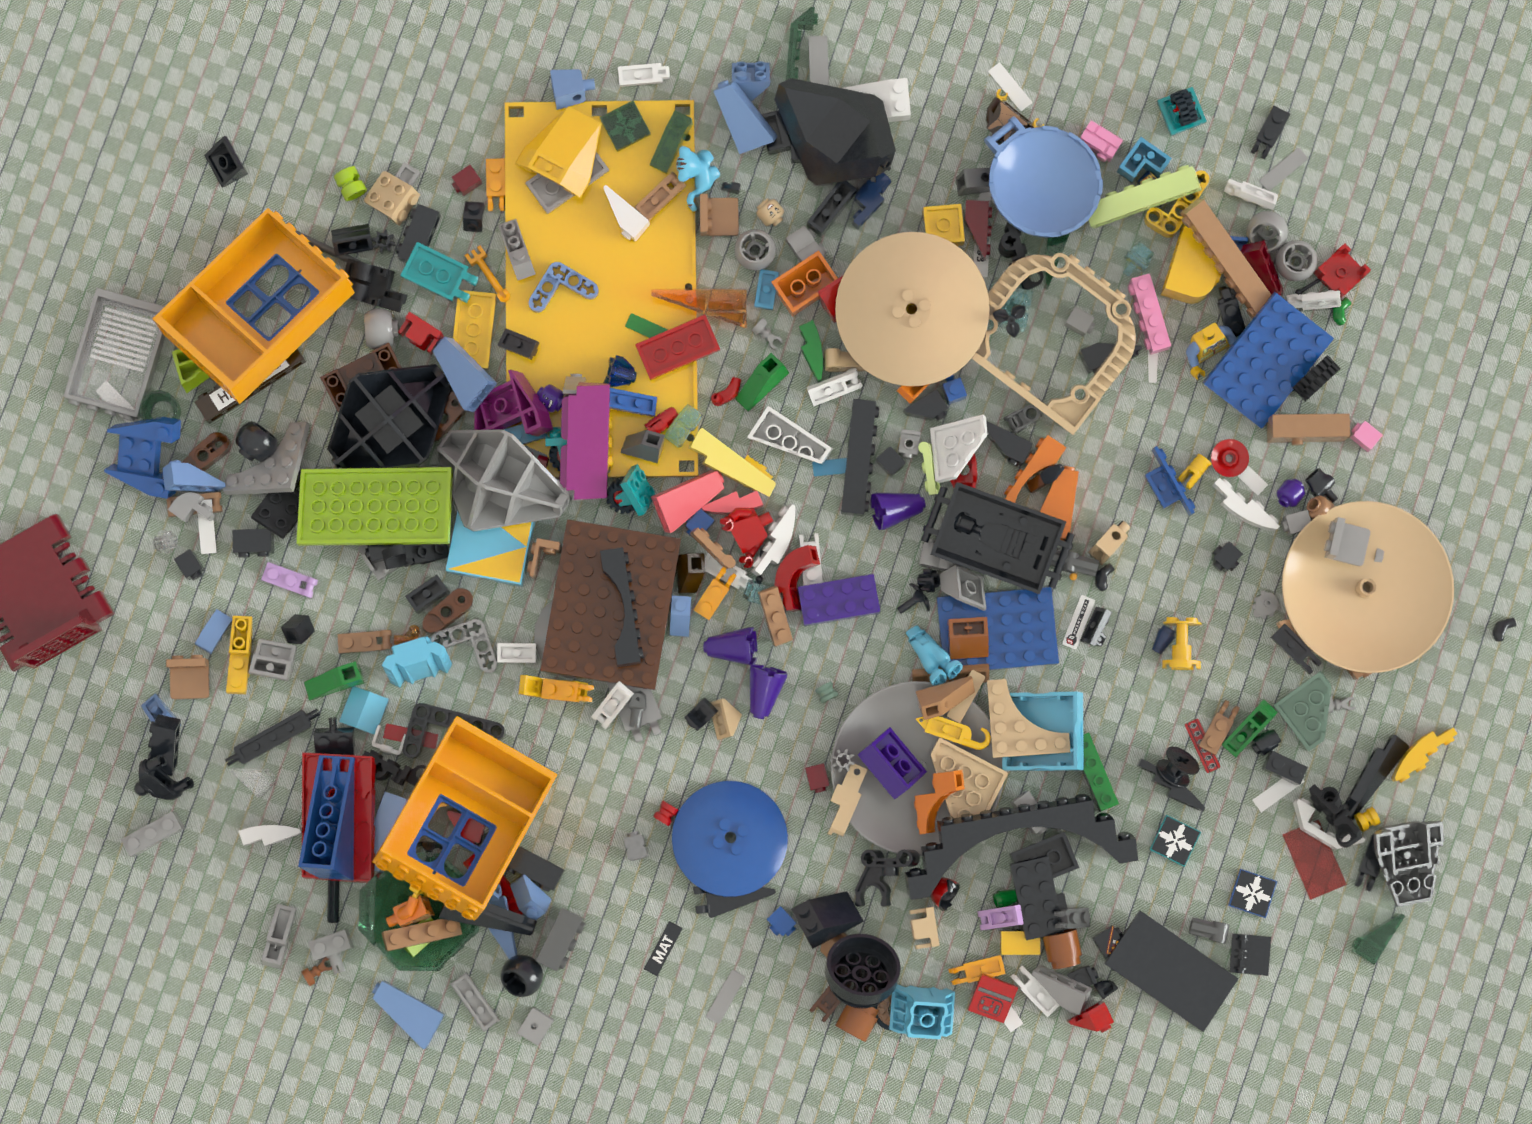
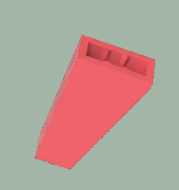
M710 470L651 496L664 532H674L724 489V479L721 473H718V470Z

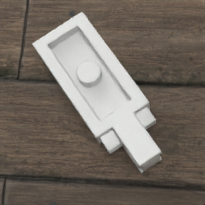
M1232 179L1228 180L1224 192L1232 196H1238L1247 202H1253L1262 208L1274 210L1278 194L1245 181L1239 183Z
M1328 290L1321 293L1309 292L1302 295H1287V302L1295 308L1313 310L1340 307L1341 297L1340 291Z

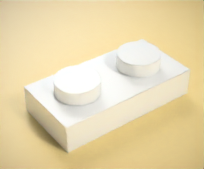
M497 643V663H536V643Z

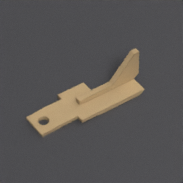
M857 764L850 765L842 785L837 784L830 801L840 805L827 832L828 835H832L834 832L844 836L862 795L858 791L868 769ZM855 769L860 770L859 775L854 774Z

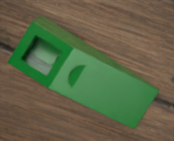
M770 353L757 365L735 398L736 401L749 412L789 374V371L779 359Z
M354 661L305 681L304 685L309 701L364 684L365 682L360 665Z

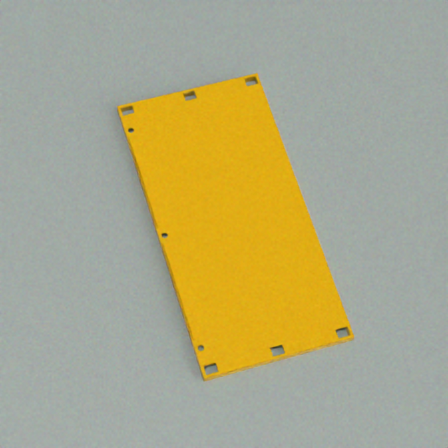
M694 100L585 101L569 106L602 124L596 152L608 167L609 172L587 186L581 198L573 196L549 214L545 212L525 184L537 173L534 171L531 173L515 163L524 147L566 108L556 110L555 102H505V222L517 220L535 271V275L517 280L506 249V289L510 294L509 300L506 301V328L539 342L538 351L532 360L506 350V382L511 380L508 370L521 372L537 394L540 387L544 388L549 384L563 391L566 377H570L571 374H582V377L586 378V383L610 384V388L657 397L656 412L653 417L615 409L609 411V417H612L613 428L609 429V436H613V448H609V455H613V467H610L608 478L625 477L631 466L636 464L644 471L646 478L697 477L698 453L689 449L692 441L686 439L687 435L691 434L695 438L698 433L697 361L650 380L635 344L649 339V337L625 327L631 313L668 330L697 318L695 211L688 207L686 201L688 194L695 191V177L684 181L686 187L649 221L650 226L636 242L633 239L629 241L621 234L622 230L603 188L607 185L635 209V206L671 172H674L678 179L679 172L677 171L676 162L680 156L679 148L686 146L695 153ZM634 104L649 135L617 151L601 119ZM675 107H690V115H675ZM592 108H607V116H592ZM509 109H524V117H509ZM687 134L691 138L689 141H685L683 136ZM672 183L667 185L670 190L675 187ZM554 262H560L597 284L599 289L598 296L588 300L560 284L542 312H533L529 306L531 295L549 266ZM561 267L553 268L554 275L561 274L564 277L562 280L565 281L569 271H566V274H564L560 270ZM571 276L568 283L575 286L579 283V278ZM583 281L581 287L586 289L587 295L590 293L594 294L593 286L587 288L584 286L585 281ZM549 282L544 283L542 286L544 292H550L553 289V285ZM691 284L692 289L686 290L685 285ZM538 292L537 294H540V298L538 301H533L534 307H541L542 297L547 299V296H544L540 292ZM669 407L676 409L679 415L678 420L661 433L665 435L658 463L621 453L626 436L647 430L644 424ZM562 408L553 413L549 412L552 426L561 427ZM521 421V422L516 423V424H514V425H512V426H510V427H514V426H517V425H521V424H523V423H522V421ZM545 439L524 444V446L526 445L549 457L551 446H546ZM549 457L547 470L556 479H560V471H558V468L553 467ZM679 461H694V472H679Z

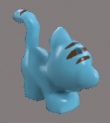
M681 146L679 148L680 156L676 162L677 171L679 172L678 180L684 182L689 178L695 177L696 190L688 194L686 201L688 207L692 211H696L697 206L694 203V198L709 190L714 181L720 177V172L716 166H710L714 159L710 151L700 150L696 154L686 146Z

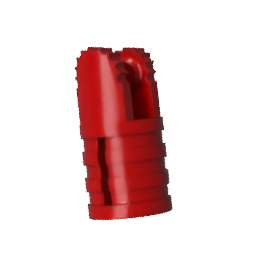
M669 407L652 420H649L648 423H645L644 426L649 431L661 434L678 420V412L674 407Z

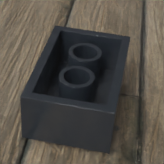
M1065 832L1009 854L1013 863L1047 855L1053 878L1079 868Z

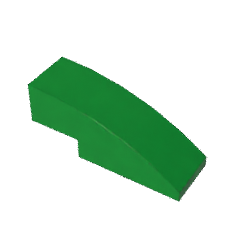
M811 320L799 326V331L806 345L801 347V351L817 383L822 380L823 353L814 321Z

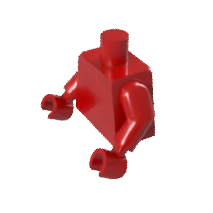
M735 508L728 516L720 519V524L725 525L722 527V530L731 531L742 553L746 555L739 558L740 563H745L744 568H751L753 566L752 558H754L768 536L764 526L774 522L769 511L758 516L754 508Z

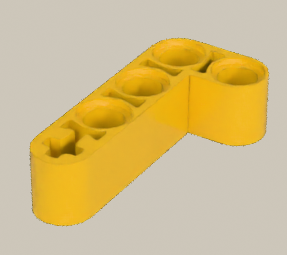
M1203 170L1196 172L1198 179L1202 178L1203 180L1200 183L1202 190L1193 193L1194 200H1188L1185 196L1179 198L1169 214L1156 207L1150 208L1144 217L1145 225L1163 237H1174L1183 224V217L1178 216L1175 213V209L1180 208L1184 210L1195 200L1199 199L1209 183L1208 173ZM1149 215H1157L1158 221H1151ZM1165 225H1173L1174 231H1167Z

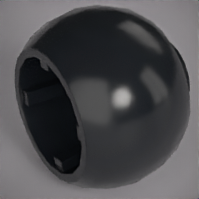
M254 421L244 424L236 435V444L240 447L238 452L250 461L254 459L260 462L265 461L276 451L277 438Z
M521 954L511 957L506 961L501 970V982L504 988L510 994L517 997H527L534 994L540 988L543 981V971L540 964L528 955Z

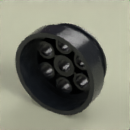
M852 934L839 939L829 950L825 965V977L834 996L842 1003L854 1008H870L883 1002L894 992L901 971L900 960L895 950L884 940L868 934Z

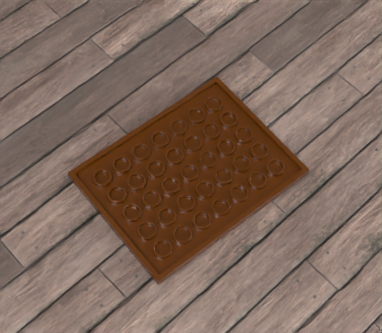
M567 519L540 671L617 684L620 681L625 686L655 690L681 539ZM623 547L624 552H628L629 564H626V570L631 571L632 582L629 583V589L634 591L635 601L632 602V609L637 610L638 620L634 622L635 628L640 630L641 639L637 641L638 647L643 649L644 658L640 659V664L617 667L614 646L623 629L625 618L624 606L616 586L603 573L600 551Z

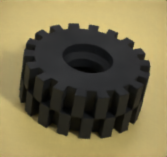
M1327 355L1292 388L1306 402L1341 368Z

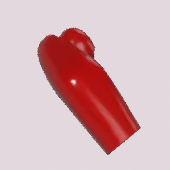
M732 377L725 390L712 394V404L721 406L735 399L742 380Z

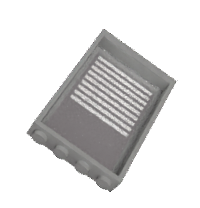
M96 288L63 396L68 400L69 404L79 406L81 403L87 405L86 408L97 411L99 408L105 410L104 413L111 416H116L117 413L123 415V419L134 421V419L140 420L165 340V336L152 318L164 306Z

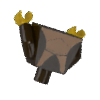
M1001 89L997 90L996 97L987 107L986 122L988 124L986 128L992 132L990 136L1006 125L1012 116L1016 117L1025 129L1038 127L1036 122L1039 118H1036L1033 122L1029 121L1006 102L1008 93L1005 96H1000ZM1011 129L1008 133H1006L1003 137L996 141V143L998 144L1000 141H1006L1009 137L1016 133V131L1014 129Z

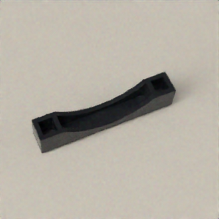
M623 547L601 550L600 556L603 573L616 586L624 606L625 618L623 629L614 646L617 667L637 665L641 663L640 659H643L644 656L643 649L638 647L637 641L641 639L640 630L635 628L634 622L638 620L637 610L632 609V602L635 601L634 591L629 589V583L632 582L631 571L626 570V564H629L628 552H624Z

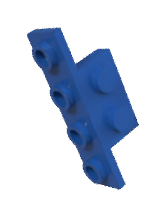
M1154 447L1152 452L1160 467L1144 476L1159 503L1164 509L1180 500L1189 516L1195 513L1193 510L1195 505L1190 498L1187 499L1184 492L1186 490L1183 484L1177 482L1174 468L1171 465L1168 466L1165 461L1167 458L1162 448Z

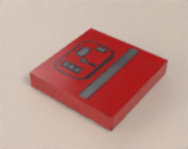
M981 973L967 1009L968 1011L1004 1023L1018 987Z

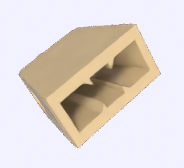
M1121 521L1118 525L1113 524L1088 553L1103 565L1127 539L1128 535L1126 533L1130 526L1124 521Z

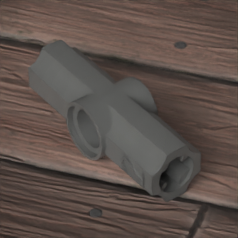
M1056 550L1050 566H1056L1061 551ZM1069 551L1062 571L1069 573L1078 572L1095 577L1099 560L1080 556L1076 552Z

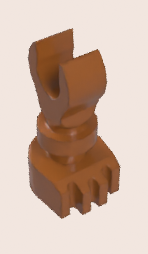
M324 958L321 964L317 967L314 965L310 971L308 968L301 971L309 986L315 984V976L319 977L320 973L332 970V966H325V961L329 960V958Z

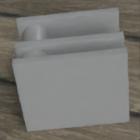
M533 1007L517 1033L538 1046L554 1022V1019Z

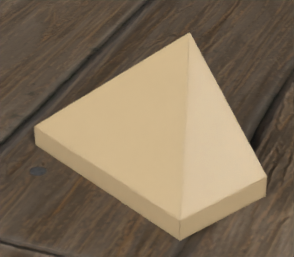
M725 698L710 702L718 710L712 717L717 740L733 736L742 714Z

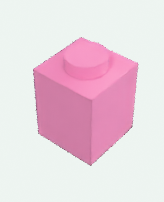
M1364 421L1361 424L1357 423L1351 430L1353 434L1350 438L1365 451L1369 452L1383 435L1368 422Z

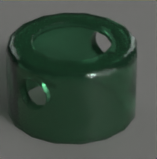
M157 390L145 395L139 409L143 420L153 419L151 414L152 407L158 402L165 401L173 407L174 414L172 418L180 419L181 407L177 399L168 392Z

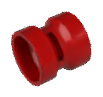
M662 801L660 811L655 812L653 817L670 826L672 823L671 817L675 816L679 810Z

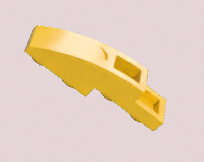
M233 616L229 646L230 658L226 686L227 694L246 695L252 651V616Z
M1454 727L1449 728L1438 736L1433 731L1428 732L1416 741L1399 761L1391 777L1392 781L1399 780L1401 783L1410 777L1409 773L1415 770L1417 773L1426 767L1425 763L1429 761L1425 754L1430 756L1438 751L1437 747L1444 744L1446 746L1454 741L1453 737L1457 735Z

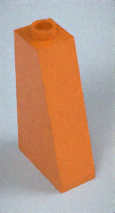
M1063 466V472L1053 481L1039 511L1066 521L1060 538L1064 541L1071 529L1079 471H1074L1075 468Z

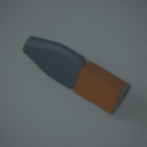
M1063 465L1049 466L1041 474L1028 481L1027 485L1030 492L1035 493L1055 481L1063 472Z

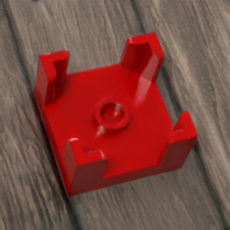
M1346 243L1313 273L1329 290L1340 291L1341 299L1371 271L1366 264L1361 267L1348 254L1351 249Z

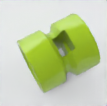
M355 166L345 168L333 177L338 187H342L341 193L347 202L355 200L367 192L363 181L359 180L360 175Z

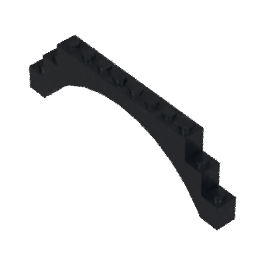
M1078 794L1075 798L1070 799L1060 797L1052 802L1043 800L1035 805L1020 804L1017 808L1002 807L999 811L994 812L984 810L976 815L967 813L959 818L944 817L941 821H937L940 844L930 842L926 846L921 847L923 869L912 868L909 872H905L907 894L911 900L930 897L943 874L960 856L976 844L994 835L1018 828H1056L1084 836L1101 846L1119 864L1139 861L1136 838L1129 832H1120L1116 836L1114 818L1108 813H1099L1095 817L1093 800L1086 794Z

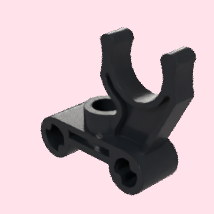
M903 849L897 853L896 858H885L880 850H865L861 855V862L866 867L855 888V906H865V892L870 886H875L881 892L882 899L880 905L882 907H889L891 905V889L883 880L884 876H899V867H915L920 861L919 853L916 850Z

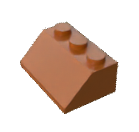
M818 250L771 281L782 303L793 317L819 300L818 291L838 278Z

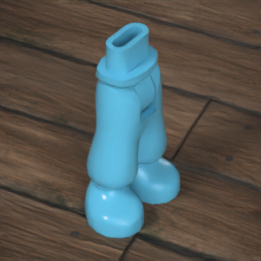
M916 625L906 632L909 638L908 642L918 655L925 671L930 674L929 681L933 686L944 684L947 677L951 680L960 673L963 668L961 662L958 660L951 661L949 654L924 629L921 630Z

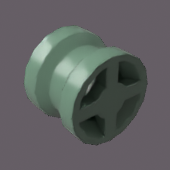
M832 681L815 689V692L821 697V703H825L839 695L837 691H834Z

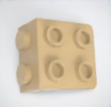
M383 171L364 198V202L385 214L395 224L400 226L406 220L412 207L418 202L420 194L411 185L387 171Z

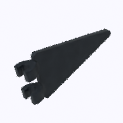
M697 886L693 887L694 895L706 893L707 905L695 906L696 914L708 913L710 918L776 893L775 889L762 887L747 895L723 897L705 892Z

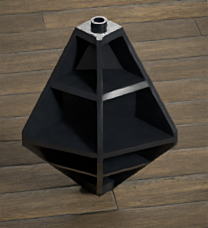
M793 78L778 85L774 100L808 180L815 185L875 177L887 170L890 171L896 149L884 103L880 98L873 94Z
M436 364L356 374L348 382L327 450L333 456L331 461L337 468L342 467L343 469L404 468L421 465L429 458L452 390L445 374Z

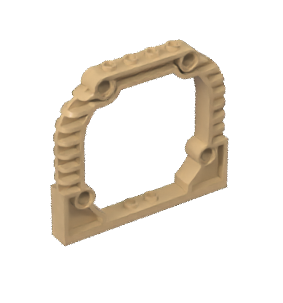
M1055 253L1053 256L1030 255L1012 263L989 291V320L993 321L994 326L986 331L984 339L972 359L1074 435L1133 355L1136 333L1129 316L1131 306L1124 299L1126 297L1125 294L1118 289L1114 292L1109 288L1111 284L1102 277L1100 280L1093 275L1096 272L1088 266L1085 268L1081 267L1078 264L1080 260L1072 254L1069 257L1063 253ZM1058 257L1065 259V265L1061 268H1057L1054 264L1055 259ZM1040 271H1046L1056 278L1069 276L1106 304L1105 312L1107 317L1117 325V341L1111 353L1085 385H1074L1070 390V395L1051 398L1047 404L1029 392L1031 388L1024 382L1020 384L1014 380L1015 376L1008 370L1004 373L987 360L991 354L989 335L996 332L998 328L993 312L1003 307L1022 281L1029 275ZM1118 304L1126 305V311L1123 314L1116 312ZM1083 389L1085 396L1082 399H1077L1075 397L1076 390Z

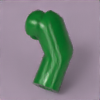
M1347 297L1341 300L1340 307H1334L1332 310L1333 321L1339 326L1345 324L1344 310L1352 304Z

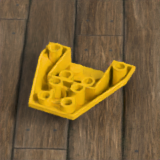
M568 106L524 147L515 164L531 173L533 171L559 184L564 190L581 198L590 183L602 124Z

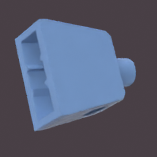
M579 69L550 70L556 110L585 102V91L595 90L594 78L583 80L581 70Z

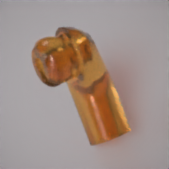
M411 625L405 635H394V644H402L417 639L420 635L419 627Z

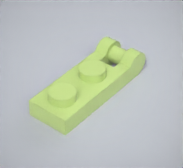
M921 442L918 449L923 453L924 458L922 469L926 473L927 478L925 489L926 492H929V495L935 496V494L938 495L940 483L935 481L932 444Z

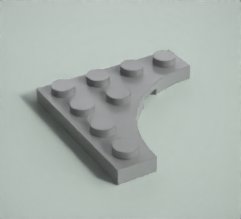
M307 422L289 423L287 432L274 454L248 470L228 474L225 481L226 487L223 488V492L226 495L294 492L310 425Z

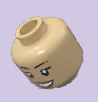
M767 198L756 207L758 209L756 215L765 226L773 224L775 227L783 220L781 216L784 214V209L775 199L769 200Z

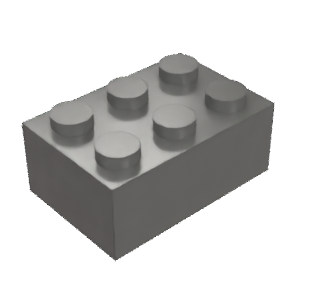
M562 908L536 962L555 971H559L560 968L564 969L569 960L566 957L568 952L573 951L577 944L575 937L577 933H582L586 925L583 922L585 918L566 908Z

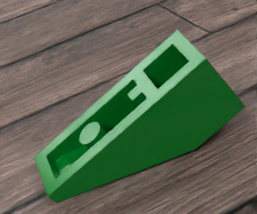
M1263 699L1222 743V746L1236 758L1278 712Z

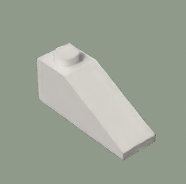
M605 185L603 188L622 230L621 234L629 241L633 239L636 242L650 226L649 220Z

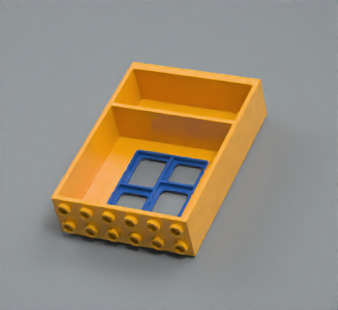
M269 208L152 318L161 333L239 404L355 293L352 288L353 283L348 279L349 275L343 269L338 270L332 259L323 257L322 251L314 245L312 247L309 244V240L303 234L298 235L295 232L296 229L291 223L288 222L286 224L283 221V217L277 211L272 212ZM281 265L286 267L289 271L288 280L272 296H267L255 285L273 266ZM303 284L310 289V298L301 308L296 309L283 296L294 285ZM246 291L252 292L262 301V305L250 317H245L234 307V303ZM278 303L291 317L272 336L268 337L255 326V322L274 304Z
M456 716L445 732L372 862L380 870H387L392 873L396 879L408 882L413 889L422 890L427 893L429 898L439 900L448 909L457 910L462 913L461 915L464 918L475 921L487 906L558 774ZM441 802L461 812V816L448 838L439 835L428 827ZM469 818L476 820L489 829L481 846L473 844L460 834ZM422 836H427L442 845V851L438 858L432 862H424L416 854V846ZM454 844H459L475 854L469 869L461 878H452L444 870V862Z

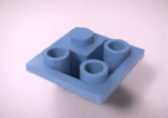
M762 61L756 63H732V81L735 80L751 102L770 86V63Z

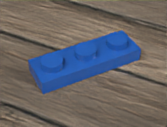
M610 388V409L650 417L655 416L657 397Z

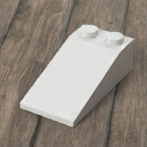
M907 78L890 79L843 88L873 94L880 98L884 103L888 122L910 120L911 110Z

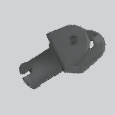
M637 691L632 696L629 704L631 709L629 726L634 727L636 722V728H641L642 714L647 708L645 693Z

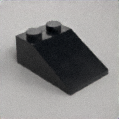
M847 891L809 899L791 909L812 949L864 922Z

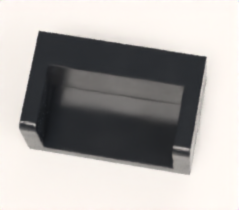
M779 110L761 114L777 134L774 142L766 144L768 154L772 155L791 150L788 132Z

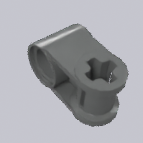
M1027 405L1005 416L1003 419L1008 422L1012 430L1011 433L1017 434L1040 420L1042 412L1034 405ZM1031 408L1037 411V415L1033 419H1030L1027 415L1028 410Z

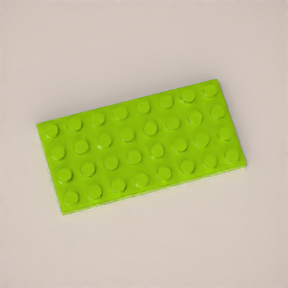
M453 468L301 469L296 544L298 546L450 544Z

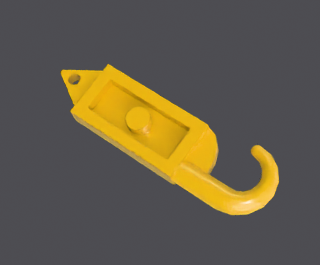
M940 716L924 720L923 717L916 718L924 732L975 750L985 749L991 741L989 731L983 727L980 730L984 732L986 738L983 742L979 743L971 740V729L966 725Z

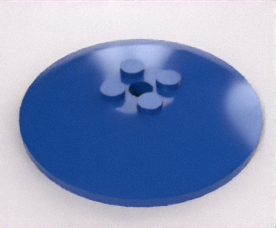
M738 781L712 783L693 793L680 808L672 830L673 853L683 874L701 890L723 897L747 895L766 885L780 869L788 845L786 823L776 803L757 787ZM729 832L734 833L736 836V840L733 843H728L725 840V835Z

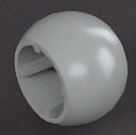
M1262 211L1254 215L1247 225L1246 234L1249 243L1264 240L1269 252L1276 251L1287 240L1288 225L1278 213ZM1264 226H1270L1273 230L1268 231Z
M750 229L741 234L737 239L734 251L736 259L744 268L756 271L762 270L771 264L776 254V246L774 240L767 232L760 229ZM755 239L763 241L765 243V246L763 247L762 244L756 242ZM751 240V243L747 246V250L742 248L746 242ZM758 248L761 252L759 255L754 256L750 253V250Z
M1289 241L1276 254V268L1280 275L1289 281L1305 280L1316 269L1317 254L1313 247L1305 241ZM1294 250L1302 252L1304 256L1301 253L1294 252ZM1287 252L1289 257L1285 261V254ZM1297 259L1299 266H1293L1290 260ZM1305 260H1308L1307 269L1302 268Z
M376 308L364 314L366 346L374 350L387 343L392 346L394 344L393 337H398V321L392 320V313L385 309Z

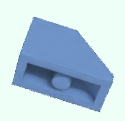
M672 595L670 636L689 637L691 597Z
M156 693L141 705L151 722H155L158 714L176 718Z
M525 874L511 883L510 886L518 908L525 916L537 920L546 913L552 899Z

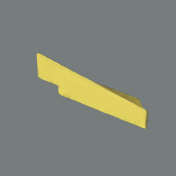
M701 428L698 431L689 449L705 456L703 465L713 470H718V473L720 472L737 483L770 497L776 485L773 480L705 429Z

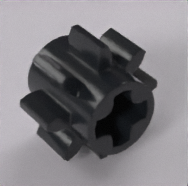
M386 229L384 233L376 231V238H372V241L377 243L373 246L374 250L379 248L381 254L386 250L390 253L391 246H396L395 242L391 241L394 235L388 236ZM380 240H386L387 244L383 245Z
M923 569V574L918 575L917 584L921 591L935 592V588L940 586V575L936 573V570Z

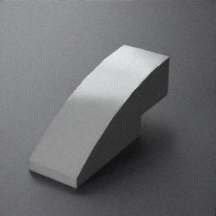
M277 904L261 959L262 965L281 969L296 908Z

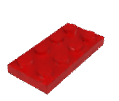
M702 315L635 344L650 380L720 351L706 315Z

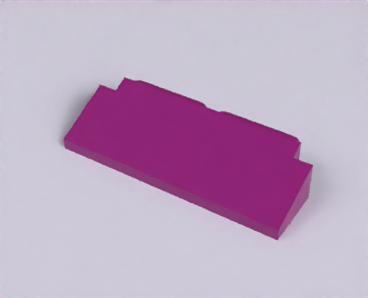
M579 382L576 394H569V396L562 399L561 437L567 440V445L561 447L560 484L563 488H566V491L574 490V500L607 498L610 384Z

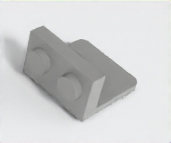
M1337 517L1329 525L1328 532L1330 536L1324 547V551H1326L1325 558L1362 566L1366 555L1370 530L1347 524L1344 518Z

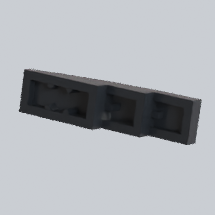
M1139 759L1137 767L1153 773L1154 776L1151 781L1168 788L1167 797L1201 812L1205 810L1204 805L1186 787L1172 785L1160 775L1157 766L1144 759Z

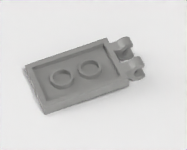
M607 682L611 692L616 684ZM626 686L633 693L637 691L645 693L647 708L643 711L641 726L650 723L654 736L660 734L661 730L657 720L662 719L652 691ZM630 698L619 715L625 731L632 730L637 743L642 741L643 737L640 729L636 728V722L634 727L629 726L631 709L629 708Z

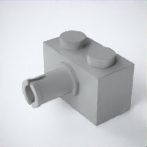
M348 929L308 942L314 961L327 957L330 960L334 975L346 971L340 954L343 951L354 948Z

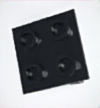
M1232 933L1229 972L1268 976L1271 937Z

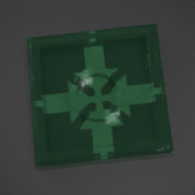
M634 101L600 117L617 152L651 135Z

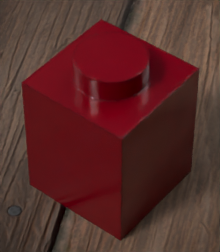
M471 164L452 176L454 183L451 185L457 193L461 192L463 196L482 185L481 179Z
M824 763L806 767L805 771L810 791L815 790V793L827 791L826 787L830 785Z

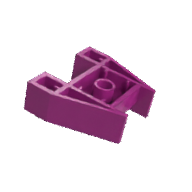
M508 370L511 380L493 388L474 412V430H503L521 421L526 434L540 436L553 430L548 410L539 400L538 395L524 374L514 370Z

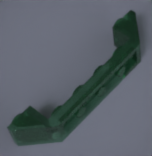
M810 7L791 23L786 80L790 78L798 79L799 67H795V60H799L800 49H796L797 42H801L802 31L800 30L813 31V25H817L818 13H814L815 7Z

